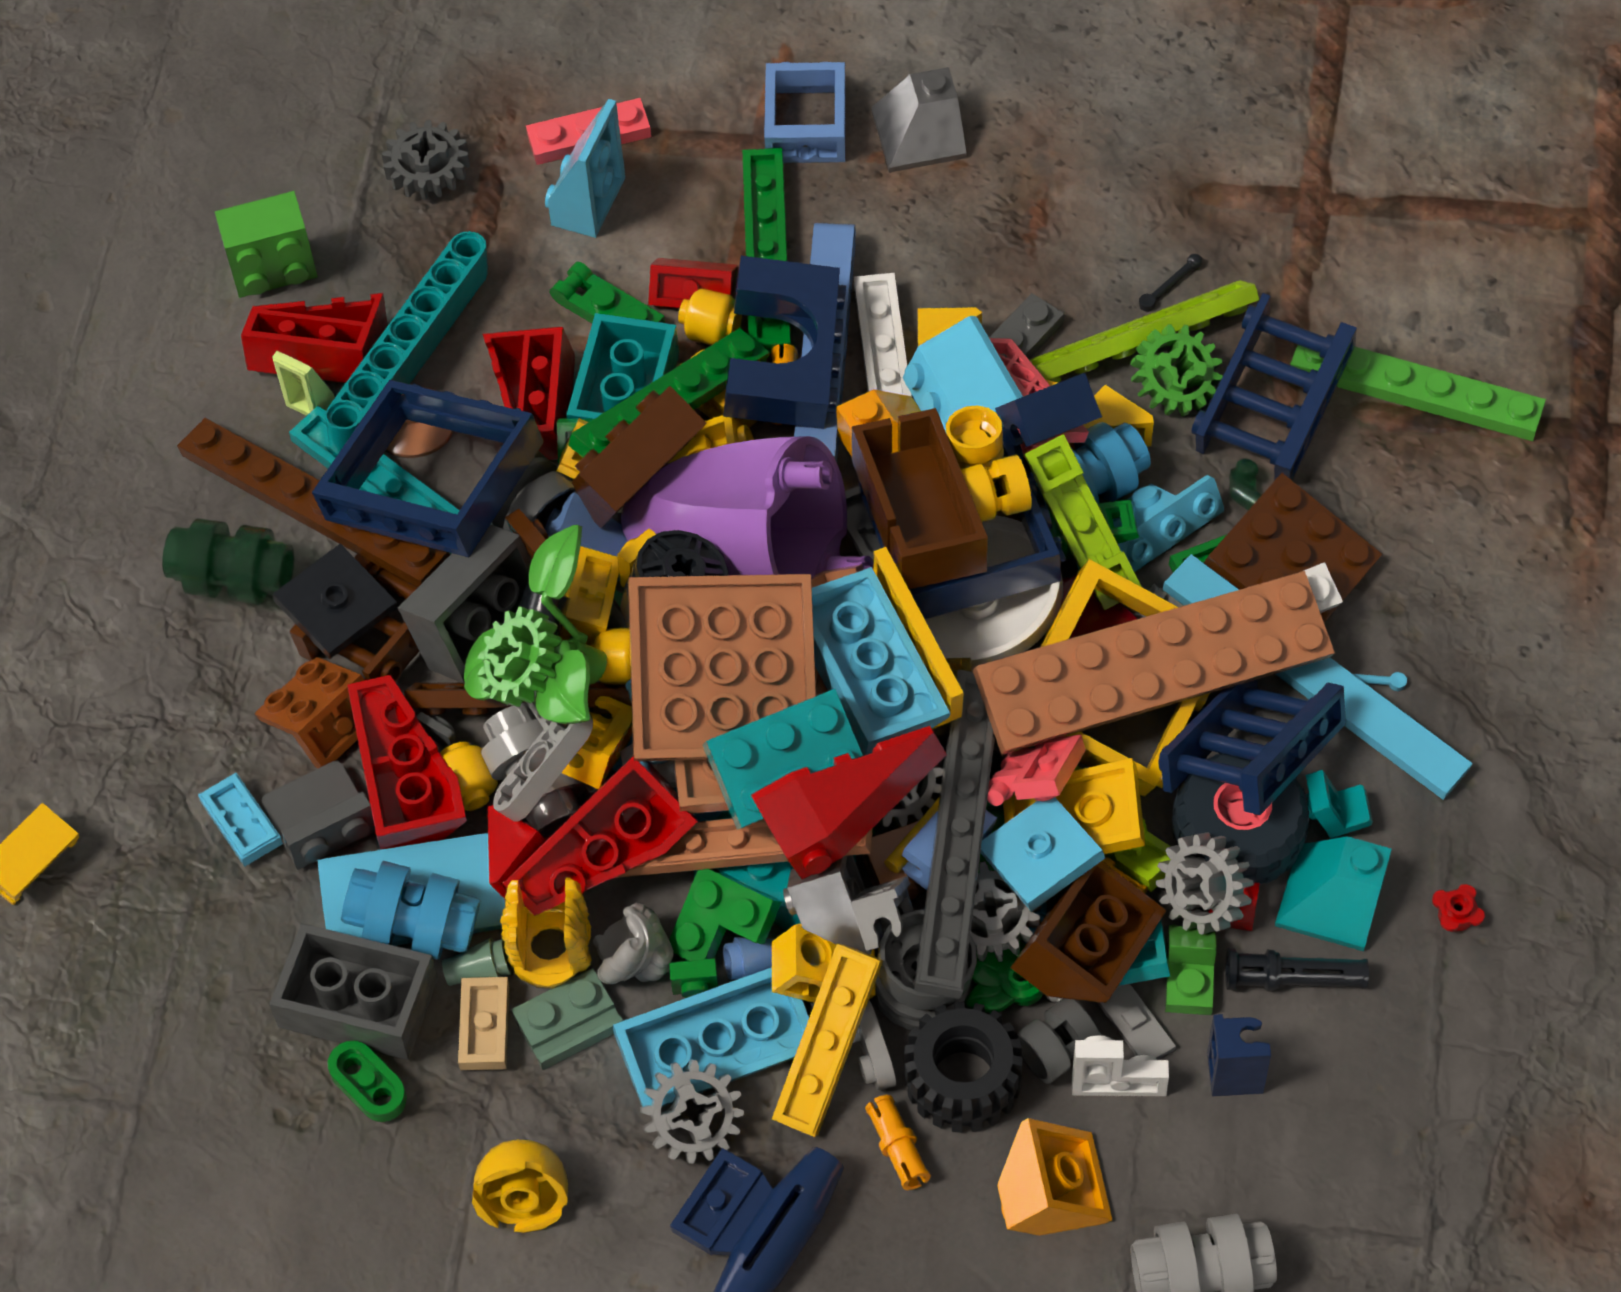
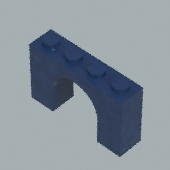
M749 256L740 257L734 314L780 319L798 327L807 336L812 349L802 358L788 363H768L730 358L723 417L824 429L827 412L835 413L838 388L830 387L831 378H838L841 353H833L834 343L841 344L843 319L836 318V311L844 309L846 285H839L840 268Z

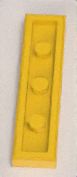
M837 943L772 1120L810 1136H818L882 966V959L842 943Z

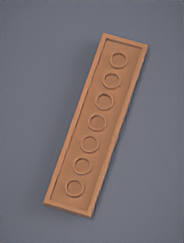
M1305 571L981 664L972 671L1001 755L1324 660L1330 658L1335 652Z

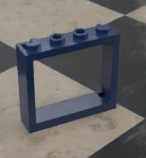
M389 380L314 488L312 494L327 521L470 557L539 451L544 440L533 414L521 411L520 408L511 409L492 404L486 400H473L457 396L448 391L440 392L423 388L417 384L410 385ZM406 420L504 443L458 514L359 490Z
M1003 426L1004 457L1018 455L1024 465L1021 446H1014L1011 443ZM1031 472L1026 473L1031 491L1032 507L1031 510L1018 514L1035 554L987 567V572L909 589L924 619L1061 581L1060 563L1066 561L1062 550V541L1059 536L1052 537L1050 529H1052L1051 517L1045 504L1039 505L1036 500L1038 489ZM858 478L860 497L880 548H883V541Z

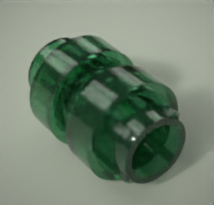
M197 518L192 522L190 528L174 527L170 530L163 549L162 568L166 578L181 581L183 590L188 595L215 598L220 593L222 587H227L229 598L232 601L260 605L265 600L267 594L273 595L274 592L292 580L294 549L290 544L275 541L274 533L270 528L241 525L235 536H230L229 527L226 522Z

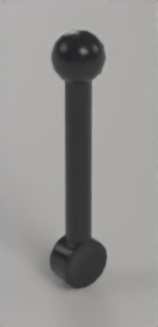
M1199 254L1189 255L1187 263L1152 294H1143L1139 298L1140 309L1146 312L1152 311L1155 308V301L1189 271L1202 266V257Z

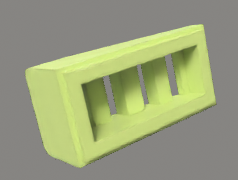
M276 351L272 358L286 406L306 416L317 406L326 411L335 396L319 375L309 365Z

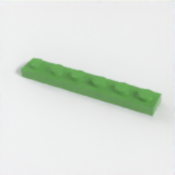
M1297 345L1290 365L1310 372L1312 369L1318 371L1323 359L1320 358V353ZM1359 347L1354 348L1337 387L1529 441L1534 440L1546 401L1544 398Z

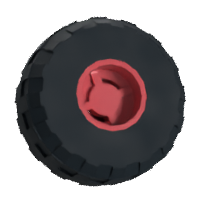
M1222 753L1215 754V756L1207 759L1244 768L1251 763L1250 760ZM1189 774L1179 785L1175 797L1172 814L1173 837L1177 845H1179L1178 839L1209 832L1211 838L1224 836L1226 837L1225 849L1234 846L1240 848L1239 854L1236 857L1237 862H1249L1250 866L1242 872L1243 877L1253 880V884H1267L1277 879L1285 871H1288L1295 864L1300 851L1303 849L1309 826L1308 798L1296 777L1261 815L1244 811L1243 794L1239 786ZM1195 854L1197 858L1202 857L1205 861L1210 860V857L1207 855Z

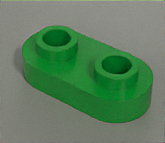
M346 1041L332 1050L327 1065L333 1082L368 1118L378 1122H386L402 1113L407 1101L402 1081L367 1045L359 1041ZM352 1065L361 1066V1069L356 1074L346 1073V1070ZM388 1095L391 1097V1100L385 1105L376 1104V1100L380 1096Z

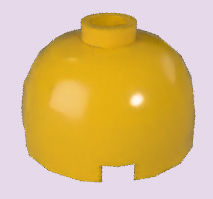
M520 1139L502 1142L491 1148L477 1165L474 1176L472 1204L477 1215L487 1224L499 1228V1221L505 1224H516L514 1232L525 1233L544 1229L557 1222L562 1216V1208L565 1204L567 1205L568 1199L567 1174L557 1154L546 1145L532 1140Z

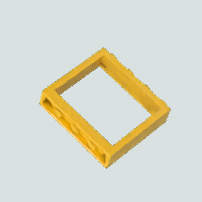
M1089 559L1078 572L1041 647L1070 638L1094 589L1146 617L1178 607ZM1209 694L1179 702L1147 768L1135 762L1138 771L1140 795L1146 796L1156 786L1163 787L1162 772L1158 765L1160 752L1187 726L1193 710L1199 712L1202 709ZM1082 732L1067 735L1082 736L1086 751L1079 762L1089 767L1130 759Z

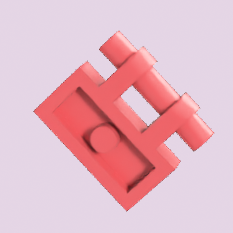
M1064 736L1037 744L1035 748H1023L1007 753L1001 762V771L996 772L989 781L987 801L991 805L999 806L1005 800H1009L1014 793L1017 800L1035 798L1037 801H1047L1059 796L1086 751L1082 736Z

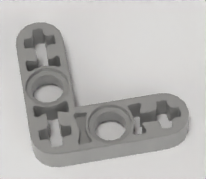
M536 690L534 691V702L531 704L526 703L544 730L500 784L493 800L494 809L514 822L524 819L587 741L593 728L591 715L590 721L575 724H560L543 718L536 709Z

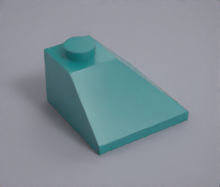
M1348 836L1304 844L1295 864L1291 868L1275 927L1364 952L1392 849Z

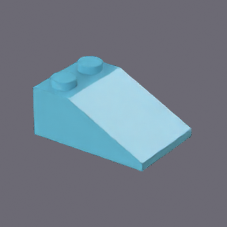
M608 99L578 139L571 155L566 154L563 158L560 177L556 185L551 184L545 197V207L549 208L551 226L596 238L626 178L615 100Z

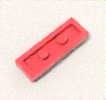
M641 98L616 103L621 145L650 138L651 128ZM602 107L526 125L527 136L536 165L563 159L566 154L571 155L578 139Z

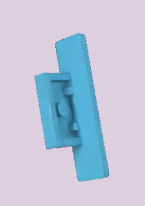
M1206 475L1177 495L1171 494L1153 484L1136 490L1127 500H1131L1133 503L1139 538L1120 543L1118 546L1121 552L1124 551L1135 572L1224 511V505L1215 479ZM1120 517L1113 519L1114 527H1122Z

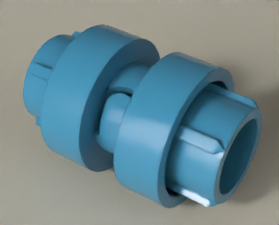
M1099 422L1088 428L1089 433L1085 443H1074L1075 450L1072 449L1084 472L1082 475L1097 504H1099L1098 495L1109 502H1114L1137 489L1139 484L1138 474L1148 469L1151 465L1148 448L1138 431L1128 423H1123L1113 429L1110 425ZM1037 485L1038 497H1036L1039 505L1045 504L1047 506Z
M382 861L378 873L365 869H354L347 888L341 921L345 924L363 928L362 938L392 945L395 935L413 939L411 950L432 955V958L436 960L440 959L443 948L457 952L468 951L479 912L480 899L458 893L459 879L432 873L426 886L409 881L410 867Z

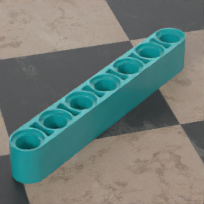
M467 231L461 232L451 239L328 406L325 412L328 442L333 452L339 454L389 380L406 384L412 382L488 275L486 240L482 235Z

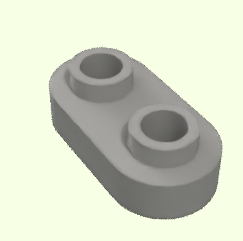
M868 1000L853 1043L860 1041L864 1056L858 1057L865 1084L874 1083L876 1090L879 1091L896 1086V1078L874 1008L870 1000Z

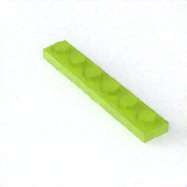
M1241 280L1032 358L1029 361L1044 379L1060 382L1061 375L1071 371L1085 373L1094 370L1099 366L1098 361L1112 356V359H1121L1136 353L1135 347L1143 340L1148 341L1147 336L1155 329L1161 333L1167 325L1172 324L1175 332L1179 331L1184 325H1188L1189 331H1194L1210 325V319L1221 314L1224 317L1241 314L1247 311L1246 305L1260 300L1256 285Z

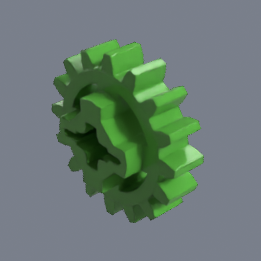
M1169 324L1161 333L1156 329L1147 336L1148 341L1143 340L1137 346L1136 350L1140 355H1136L1131 360L1130 365L1138 368L1139 371L1131 377V381L1136 383L1142 382L1143 388L1138 392V396L1144 397L1149 394L1152 397L1149 406L1151 409H1154L1159 404H1163L1165 415L1169 416L1178 407L1181 416H1186L1192 410V407L1199 411L1207 404L1206 399L1211 400L1216 392L1214 386L1223 377L1221 374L1214 372V370L1222 364V359L1211 358L1210 353L1216 346L1214 343L1206 346L1201 343L1204 333L1200 331L1194 337L1189 336L1188 325H1184L1175 333L1172 324ZM1171 346L1167 353L1155 354L1158 349ZM1195 385L1199 386L1193 393L1182 395L1186 387L1193 388Z
M518 607L516 613L509 610L505 612V623L502 624L497 621L493 623L495 633L492 637H484L483 641L487 646L485 652H481L478 655V659L485 661V664L477 672L478 676L486 679L481 688L490 693L491 699L507 705L520 707L522 701L530 704L534 702L535 690L542 693L546 691L544 680L546 677H555L556 673L551 669V666L554 662L561 660V655L555 653L554 649L562 642L561 637L553 634L558 626L556 623L548 620V615L534 609L529 610L524 607Z

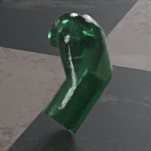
M1244 458L1240 459L1236 463V467L1231 469L1229 486L1231 498L1240 506L1249 510L1262 494L1256 491L1255 476L1258 474V466L1254 461Z

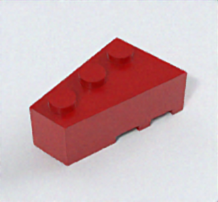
M370 294L371 300L345 303L344 297L331 298L332 304L306 307L305 301L252 306L241 333L247 370L277 374L272 356L276 351H279L312 367L322 380L346 383L388 326L384 294Z
M552 327L483 334L492 361L493 371L500 387L504 407L511 409L520 408L521 411L532 413L544 440L539 451L549 460H557L558 419H567V411L573 391L575 353L564 328Z

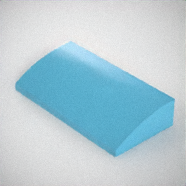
M872 567L812 588L815 667L827 690L836 689L863 756L872 753L873 748L879 742L927 726L933 728L949 718L950 711Z
M488 833L317 860L325 926L328 930L362 938L363 928L345 924L341 921L347 888L355 868L378 873L382 861L410 867L409 881L426 886L432 873L459 879L458 893L480 899L479 912L473 933L502 929L500 919L506 900L489 884ZM395 935L392 945L410 944L413 942V939Z
M771 967L613 1024V1033L642 1106L651 1105L653 1099L644 1093L645 1088L657 1090L660 1084L657 1082L655 1074L659 1072L667 1078L672 1076L671 1063L677 1062L683 1071H687L690 1059L697 1060L700 1072H703L705 1067L712 1063L716 1065L714 1077L718 1079L724 1074H729L732 1078L731 1082L794 1059L809 1016L801 999L772 992ZM690 1079L697 1093L713 1088L702 1080ZM673 1087L665 1095L661 1107L673 1103L675 1098Z

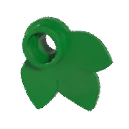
M1019 941L1021 953L1026 944ZM1010 949L1003 951L1004 957L1002 962L997 961L994 952H988L983 962L979 961L976 951L977 964L972 981L977 985L964 1002L965 1007L968 1009H973L974 1004L978 1003L985 1005V1013H991L993 1010L1001 1012L1013 1003L1021 1006L1032 1005L1038 1002L1044 993L1011 969L1018 956L1013 954Z

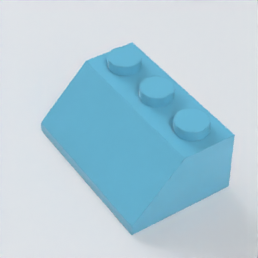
M968 316L919 345L902 377L921 411L936 408L945 432L946 423L956 410L966 406L978 405L996 412V407L1023 397L977 316Z

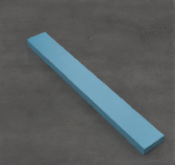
M1190 554L1164 582L1162 590L1185 606L1239 589ZM1332 658L1276 674L1308 699L1314 697L1327 682L1344 686L1346 724L1344 726L1442 800L1447 797L1467 774L1473 764Z

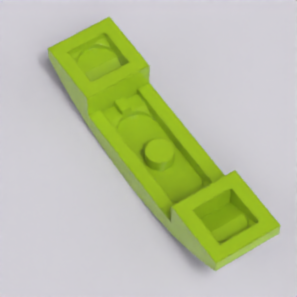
M1062 434L1025 453V458L1037 485L1079 568L1081 569L1090 559L1142 587L1124 551L1121 552L1082 475L1084 472L1065 435ZM1096 589L1093 590L1103 610L1120 603Z

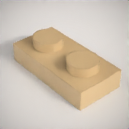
M508 977L462 978L458 1051L460 1070L507 1069Z

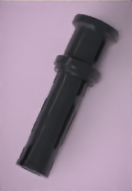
M1228 948L1226 953L1225 981L1227 990H1235L1236 986H1264L1266 991L1279 989L1280 985L1349 986L1367 988L1368 959L1280 957L1279 952L1267 949L1265 954L1237 953L1235 948ZM1241 968H1258L1260 972L1242 971ZM1281 969H1290L1292 973L1281 972ZM1303 970L1339 971L1340 974L1303 973Z

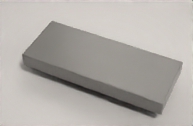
M1130 984L1118 986L1106 1003L1097 1002L1135 1056L1148 1055L1159 1060L1176 1049L1175 1044Z

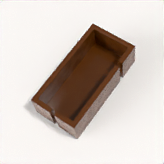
M936 408L898 416V452L892 453V423L890 418L852 426L853 465L884 547H887L908 589L987 572L988 536Z

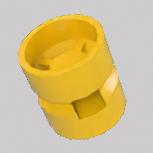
M966 406L956 410L949 417L946 423V434L960 469L977 464H982L988 469L991 467L993 460L1004 458L1002 420L996 412L983 406Z
M1018 455L993 460L991 467L988 469L982 464L961 468L982 522L995 519L997 511H1002L1008 516L1031 510L1030 486L1025 468ZM995 481H998L1002 495L1000 497H997L993 483Z

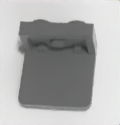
M338 761L330 762L265 794L261 800L266 814L281 836L282 843L297 870L376 832L369 801L363 792H357L345 768Z

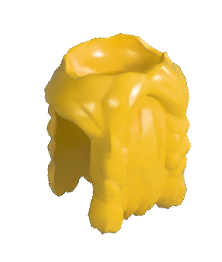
M571 878L565 879V903L563 902L536 916L524 907L518 880H512L507 888L505 908L500 919L503 929L501 935L503 941H505V953L509 956L507 962L514 968L515 974L521 980L537 988L553 989L566 983L578 972L587 970L591 965L592 959L588 950L591 938V925L587 918L589 916L588 908L581 894L580 884ZM547 929L560 930L564 934L566 948L564 953L558 958L550 960L539 958L533 953L531 945L534 937L540 931Z

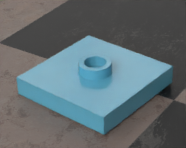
M1056 798L1047 801H1036L983 839L980 852L1031 912L1105 859L1103 850Z

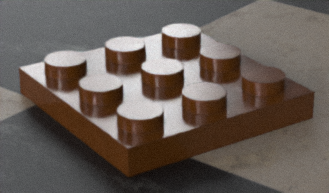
M1281 473L1204 561V564L1240 590L1299 573L1325 562L1343 601L1381 557L1382 553L1284 473ZM1338 606L1320 613L1324 623Z

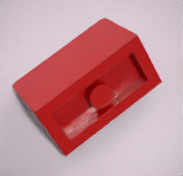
M657 258L650 266L648 305L680 308L684 299L690 300L693 293L699 289H708L732 296L733 277L737 274L738 265Z

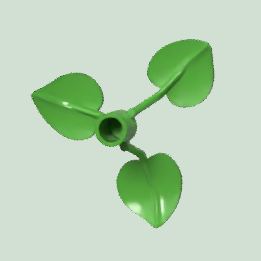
M580 525L567 527L546 539L535 552L529 570V587L531 591L536 594H542V604L573 636V639L562 640L555 647L554 652L561 655V660L554 662L551 666L556 675L554 678L546 677L544 680L546 691L544 693L536 691L535 697L536 709L539 715L549 721L560 724L590 721L588 708L589 684L596 683L602 677L607 665L606 654L586 644L588 635L580 632L552 601V598L560 599L565 595L575 576L582 537V526ZM493 628L478 637L471 647L465 663L464 688L471 697L477 700L490 699V693L481 688L486 679L478 676L477 672L485 664V661L478 659L479 653L485 652L487 646L483 639L485 636L492 637L495 631Z

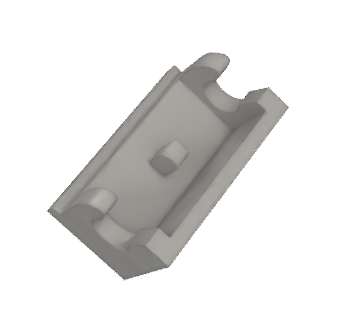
M908 876L865 888L851 901L866 951L880 946L879 942L882 940L890 924H892L891 930L896 937L901 934L902 920L898 906L903 910V914L914 911L907 890L910 885Z

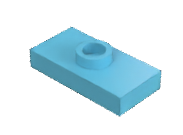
M237 773L198 794L201 804L244 867L283 844L281 836Z

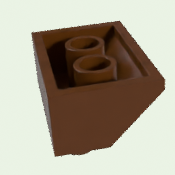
M671 386L661 395L655 390L649 393L636 406V409L641 414L631 424L625 419L620 421L605 436L610 444L600 454L593 448L575 465L580 473L572 481V485L592 519L600 528L622 509L624 504L656 472L668 464L707 424Z
M1101 861L1063 889L1011 966V969L1048 997L1106 1003L1113 995L1166 910Z

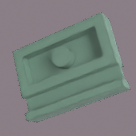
M593 968L511 1009L516 1024L531 1051L535 1054L542 1070L613 1035V1024L623 1021Z

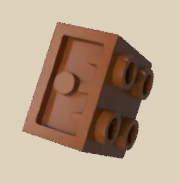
M316 657L301 665L296 671V675L281 689L272 692L265 699L264 705L255 712V715L261 722L293 735L316 768H320L337 760L358 740L347 684L365 680L361 674Z

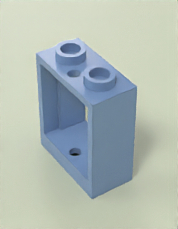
M845 62L766 63L765 149L782 148L783 163L845 162ZM776 93H835V124L776 125Z

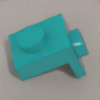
M1323 770L1306 775L1309 791L1306 794L1309 817L1311 820L1318 819L1330 838L1372 825L1373 820L1368 795L1363 785L1360 784L1337 791Z

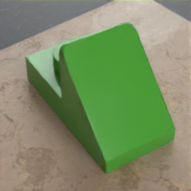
M1169 925L1167 957L1170 976L1166 978L1165 1012L1212 1015L1214 963L1217 949L1215 931L1199 934L1197 928L1186 931L1183 929V926Z

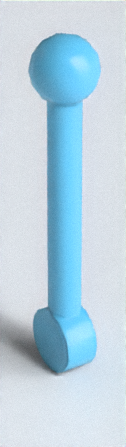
M1395 672L1390 677L1353 674L1364 683L1389 685L1394 691L1403 690L1407 684V677L1401 672Z

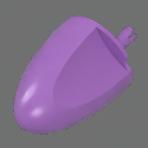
M799 436L749 440L726 444L681 457L664 465L624 504L622 509L621 525L627 541L639 537L649 528L656 534L672 530H682L698 534L711 542L722 554L728 569V576L811 574V577L825 570L859 564L863 565L864 570L873 568V561L869 556H840L841 540L847 533V505L844 484L833 454L822 441L815 437Z

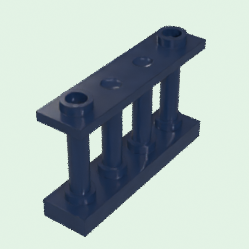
M1262 293L1257 306L1250 305L1242 322V329H1245L1207 411L1200 410L1198 412L1191 433L1196 435V451L1204 454L1211 438L1214 437L1269 458L1270 464L1275 465L1274 481L1281 473H1284L1293 481L1355 348L1357 327L1341 322L1335 336L1328 334L1327 337L1270 317L1271 296ZM1261 332L1320 353V358L1323 359L1319 370L1312 369L1310 372L1254 352L1253 349ZM1245 366L1304 388L1303 393H1306L1307 396L1302 406L1295 404L1294 407H1290L1237 387L1236 385ZM1228 402L1287 423L1286 428L1291 430L1286 441L1278 440L1275 443L1220 422Z
M1257 679L1223 689L1160 752L1158 765L1162 772L1164 791L1172 793L1189 774L1239 786L1243 794L1244 811L1261 815L1346 724L1344 686L1327 682L1309 700L1258 689ZM1255 707L1295 717L1286 723L1249 713ZM1234 729L1274 739L1266 745L1228 737V735ZM1213 751L1250 760L1251 763L1244 768L1205 758Z

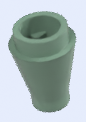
M491 937L469 948L467 952H461L451 958L443 959L442 968L448 986L461 984L462 978L504 977L512 975L513 967L507 962L509 956L505 953V941L503 939L494 941Z

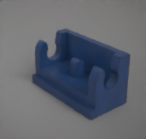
M1085 373L995 408L996 413L1001 417L1008 438L1014 446L1024 442L1026 447L1102 417Z
M1223 1014L1213 1015L1207 1049L1212 1097L1264 1093L1271 1059L1270 1043L1258 1041L1245 1043L1240 1038V1034L1244 1030H1260L1262 1027L1260 1020L1252 1017L1223 1019Z

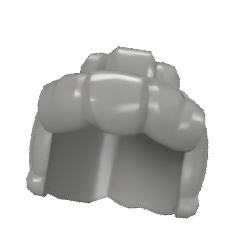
M636 902L623 910V918L609 926L604 935L599 934L593 939V944L597 947L598 955L603 961L597 970V977L603 983L613 985L634 976L641 982L657 981L669 970V963L673 959V948L660 923L659 917L650 908H647L645 904Z

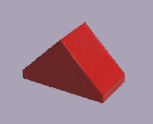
M491 805L488 806L489 884L505 899L507 887L503 883L546 839L536 829L522 820L514 822L496 811L494 806Z

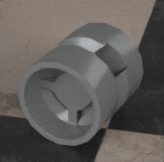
M1063 998L1044 1012V1021L1032 1020L1015 1033V1039H1020L1022 1046L1021 1057H1023V1061L1042 1082L1050 1084L1070 1069L1071 1059L1074 1060L1075 1040H1085L1090 1036H1100V1033L1087 1012L1075 1000Z

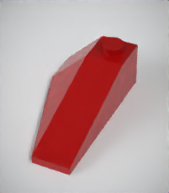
M632 756L503 884L508 888L512 880H518L524 906L536 916L565 902L566 878L577 881L581 886L582 894L584 891L665 854L698 820L694 814L688 811H680L677 792L648 761H634V756Z

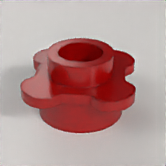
M1462 884L1457 890L1448 892L1438 890L1434 893L1432 904L1439 908L1438 918L1443 929L1450 932L1463 931L1471 925L1478 926L1483 922L1485 913L1481 908H1478L1474 887ZM1461 905L1463 909L1458 911L1455 910L1454 906Z

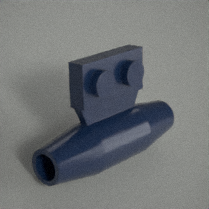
M812 1147L776 1187L772 1189L760 1169L722 1148L670 1224V1228L674 1234L711 1256L712 1254L730 1255L713 1292H773L820 1224L843 1173L844 1166L827 1151L818 1147Z

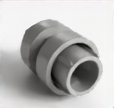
M521 703L520 707L510 706L490 717L483 725L489 742L481 750V755L492 778L504 780L544 730L527 703ZM561 773L522 821L528 822L529 826L536 829L543 837L551 836L581 807L577 798L584 793L585 783Z
M1238 1214L1207 1218L1206 1234L1193 1236L1190 1235L1185 1221L1156 1225L1154 1227V1237L1136 1239L1130 1247L1136 1292H1254L1257 1289L1270 1288L1277 1280L1275 1252L1267 1225L1261 1221L1242 1224Z

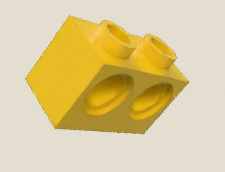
M801 924L793 925L772 941V992L815 1003L836 944L804 930ZM872 949V952H871L870 955H872V956H874V957H875V949ZM875 984L869 999L875 996Z

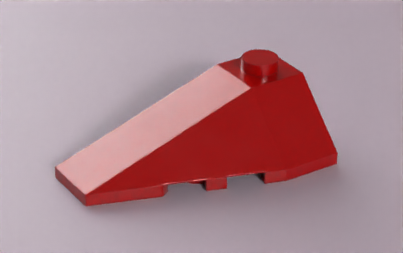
M391 675L347 684L380 849L444 840L467 821L457 776L439 753L437 745L431 736H428L417 719L413 708Z
M927 726L879 742L873 748L872 753L859 758L851 759L849 753L834 757L835 766L814 773H810L808 767L793 771L751 794L787 860L803 880L810 875L825 871L832 863L843 858L947 754L931 726Z

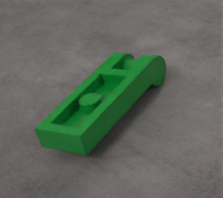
M575 262L567 271L568 277L564 281H557L549 291L552 298L558 304L590 323H593L595 313L665 323L664 315L596 276L582 262ZM579 288L587 291L583 296L576 293Z

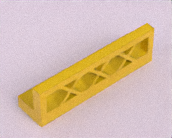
M887 547L874 551L873 570L950 711L949 718L932 729L962 717L964 693Z

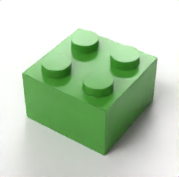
M295 191L215 211L239 298L262 294L265 291L291 284H300L306 280L318 277Z

